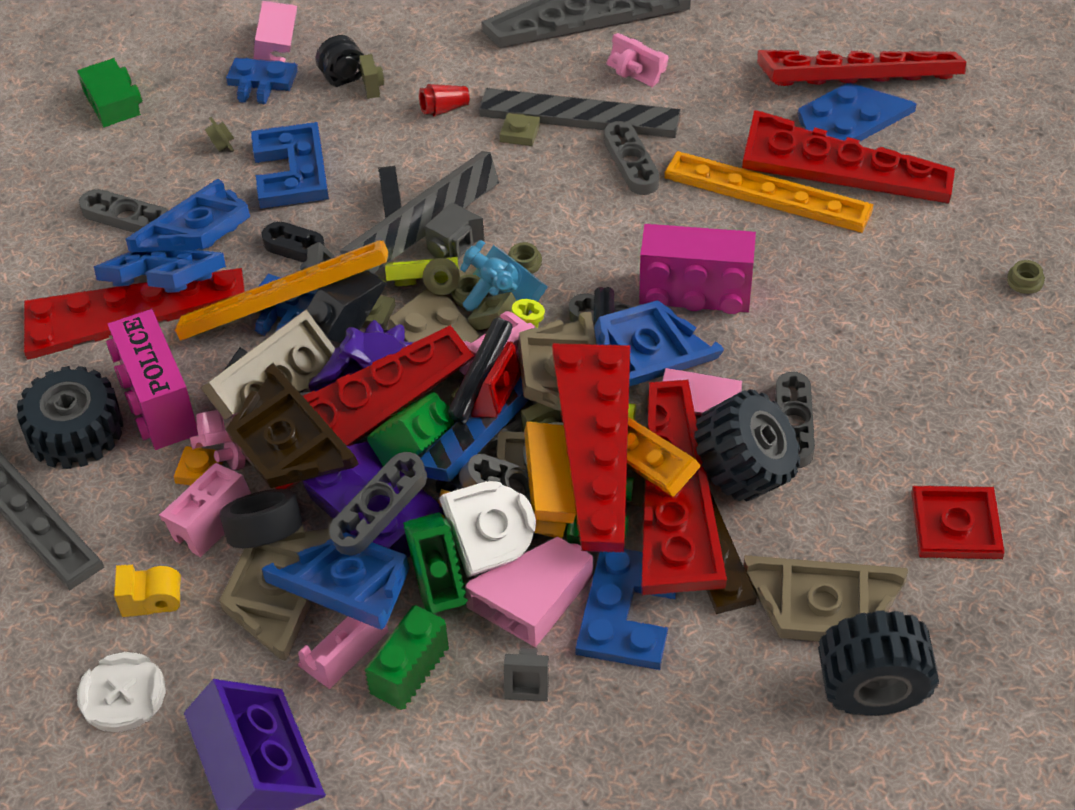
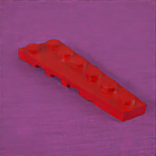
M758 50L757 55L759 66L772 82L780 86L793 85L794 81H806L809 84L815 85L825 84L826 80L856 83L858 79L870 78L877 82L889 81L890 77H902L905 80L912 81L920 80L922 76L951 79L953 75L965 74L967 63L957 52L882 51L879 57H874L873 54L868 52L850 51L848 57H842L839 54L831 53V50H818L816 57H809L799 54V50Z
M754 110L742 162V169L948 204L952 195L955 168L911 155H903L881 146L875 150L859 144L860 140L850 137L843 141L827 136L826 130L814 127L813 131L795 126V121Z
M242 268L212 272L211 278L202 281H192L187 284L185 290L179 292H165L164 288L148 286V282L24 300V353L26 359H34L73 348V345L91 340L96 342L107 339L111 335L108 323L150 309L153 310L158 322L164 320L169 322L245 292Z
M449 325L402 348L395 354H389L372 362V365L351 375L349 373L337 379L335 383L316 392L314 390L303 395V397L344 444L350 446L474 359V355L454 328ZM299 482L275 487V489H291Z
M553 343V364L565 433L572 491L574 493L581 551L624 552L630 345Z
M688 379L649 382L647 429L695 458L701 467L674 497L645 479L642 595L726 588L727 577L707 473L701 464L703 462L696 450L698 443L695 440V431L698 429Z

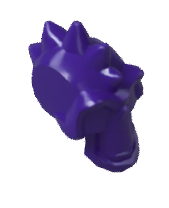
M373 320L365 332L349 327L346 330V337L340 346L335 348L332 356L320 373L309 382L310 392L318 391L335 383L337 379L349 373L351 375L372 365V362L389 354H395L402 348L412 344L413 342H405L404 326L398 324L385 332L376 320Z

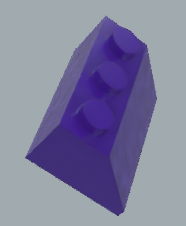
M368 442L347 446L359 463L356 467L302 481L310 499L332 519L383 468ZM399 471L401 478L405 476L402 471ZM396 485L393 490L398 494L399 490ZM421 489L372 542L405 554L408 558L411 554L403 523L439 512L445 516L443 508ZM376 495L370 499L367 508L373 512L383 511L388 507L390 498L385 495ZM360 512V513L358 514V516H359L360 521H361V520L364 518V516H363V514ZM345 529L349 534L358 536L356 529L353 531Z
M213 679L183 712L219 810H294L326 796L281 688Z

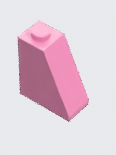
M556 537L524 553L517 560L492 569L470 580L465 585V595L468 599L466 602L467 608L536 648L592 579L593 556L587 551H581L580 545L570 544Z

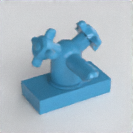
M479 240L476 245L471 246L465 252L460 270L465 273L469 266L473 265L477 268L473 275L480 277V280L463 302V306L468 311L477 309L488 292L492 296L512 292L516 300L531 299L538 302L548 288L546 284L494 245L486 256L480 253L485 245V242Z

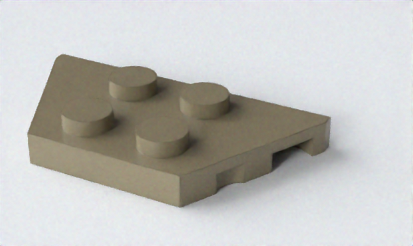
M425 289L389 318L387 328L390 330L396 325L402 324L405 330V342L413 343L449 325L454 328L463 341L472 343L480 338L479 334L446 294L438 295L428 289ZM458 370L449 377L463 380L465 375Z
M591 312L580 313L578 321L566 325L561 320L548 323L542 328L535 327L519 332L517 345L524 398L560 411L552 345L553 343L596 344Z
M302 526L297 532L280 541L260 547L244 548L219 600L222 610L281 660H287L312 601L266 583L261 569L271 563H274L277 569H281L300 561L298 552L312 546L322 545L331 539L329 528L304 532Z
M748 555L744 556L743 566L778 636L783 639L819 641L821 636L826 635V630L831 626L838 625L839 621L854 617L856 614L882 610L888 612L905 585L908 568Z

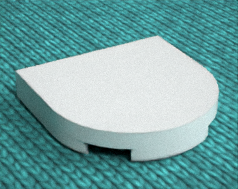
M489 481L443 494L439 498L445 517L451 527L450 530L467 577L507 565L517 560L531 544L536 529V519L530 502L522 493L519 494L500 482Z

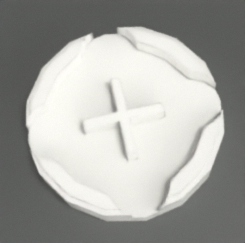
M122 652L108 655L99 661L100 665L96 666L92 671L89 668L82 676L77 689L78 707L87 722L101 731L118 733L139 727L149 721L160 709L166 693L164 677L159 667L153 664L148 657L138 653Z

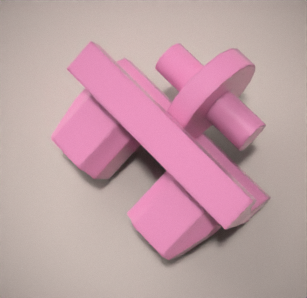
M620 33L613 35V48L606 65L616 69V73L623 78L630 76L650 87L655 86L659 82L661 73L666 70L669 59L668 55L644 46L642 42L630 39Z
M214 410L196 414L198 436L190 437L192 449L224 443V449L214 452L216 462L227 461L231 470L234 471L244 468L246 457L229 438L225 430L223 417L219 411Z

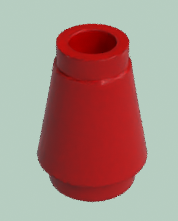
M427 84L426 88H420L419 104L424 115L432 114L434 117L469 105L470 103L467 86Z

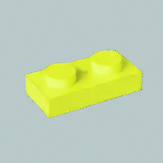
M458 257L447 258L458 267ZM433 259L387 263L385 265L386 281L394 280L395 286L415 285L416 278H423L426 265ZM438 271L435 273L434 278L437 282L444 283L448 280V275L444 271Z

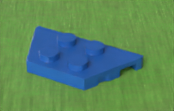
M846 83L798 108V118L801 126L806 130L813 131L814 127L826 130L827 136L846 141V138L850 137L862 141L915 112L916 103L860 85Z
M216 179L127 237L125 240L128 251L153 252L209 248L216 240L226 233L236 230L239 224L250 218L248 204L242 199L237 198L236 193L231 189L226 191L223 181Z
M658 300L600 316L594 325L597 345H630L629 387L664 376L665 368L681 371L718 359L724 351V348L716 341L711 347L694 335L695 326L685 319L677 317L670 308Z
M349 533L343 534L344 538L347 536H350L353 539L357 537ZM329 539L322 545L312 546L298 552L300 561L281 569H277L274 563H271L261 569L266 583L382 630L387 625L410 567L405 554L373 542L359 554L345 555L339 552L332 539Z

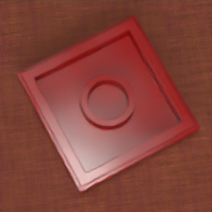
M912 486L911 495L919 558L1003 559L1005 552L994 487Z

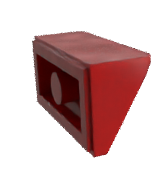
M513 341L506 343L483 382L471 413L472 417H498L519 380L521 370Z

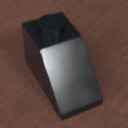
M365 270L319 288L306 310L329 340L341 343L345 339L346 330L349 327L361 329L386 287L387 282L370 270Z

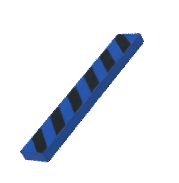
M521 376L498 417H472L470 415L466 423L456 422L421 457L427 478L450 482L470 458L478 454L525 406L530 399L523 396Z

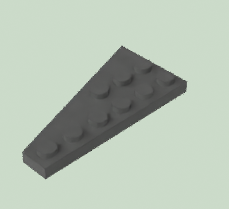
M529 0L482 21V32L501 48L690 9L691 0Z

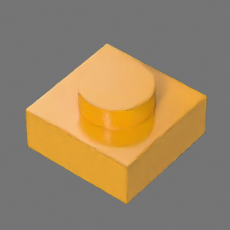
M185 446L173 476L175 484L192 485L215 463L222 465L223 461L216 462L214 458L216 450L206 448L192 449V447Z

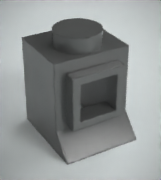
M453 202L425 225L427 249L435 258L458 257L459 259L473 246V243L479 240L485 241L483 218Z

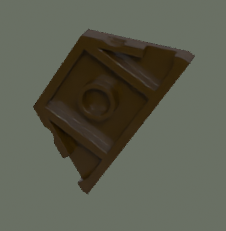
M274 363L270 364L264 371L267 378L258 392L253 390L243 402L242 410L233 417L225 429L232 442L270 488L351 469L359 465L352 451Z

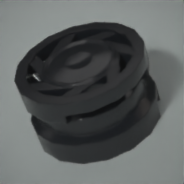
M336 35L328 38L320 45L315 56L316 65L331 85L339 87L357 81L362 77L359 56L364 54L352 38L346 35Z

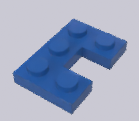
M318 122L251 131L255 163L289 159L290 171L256 175L260 209L329 199Z
M201 250L127 252L94 266L96 280L112 282L113 286L130 285L135 282V277L146 275L148 286L164 288L165 292L171 293L185 290L187 284L192 281H202L211 278L212 272L224 268L226 265L224 253Z
M624 549V552L599 553L575 647V655L660 670L668 636V627L628 620L634 592L642 594L643 552ZM677 593L653 594L652 596L676 599Z

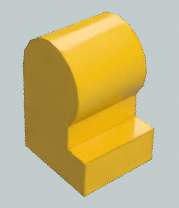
M133 564L116 565L114 597L122 617L151 615L153 613L178 610L180 607L181 575L177 570L168 566H156L148 570L135 571Z

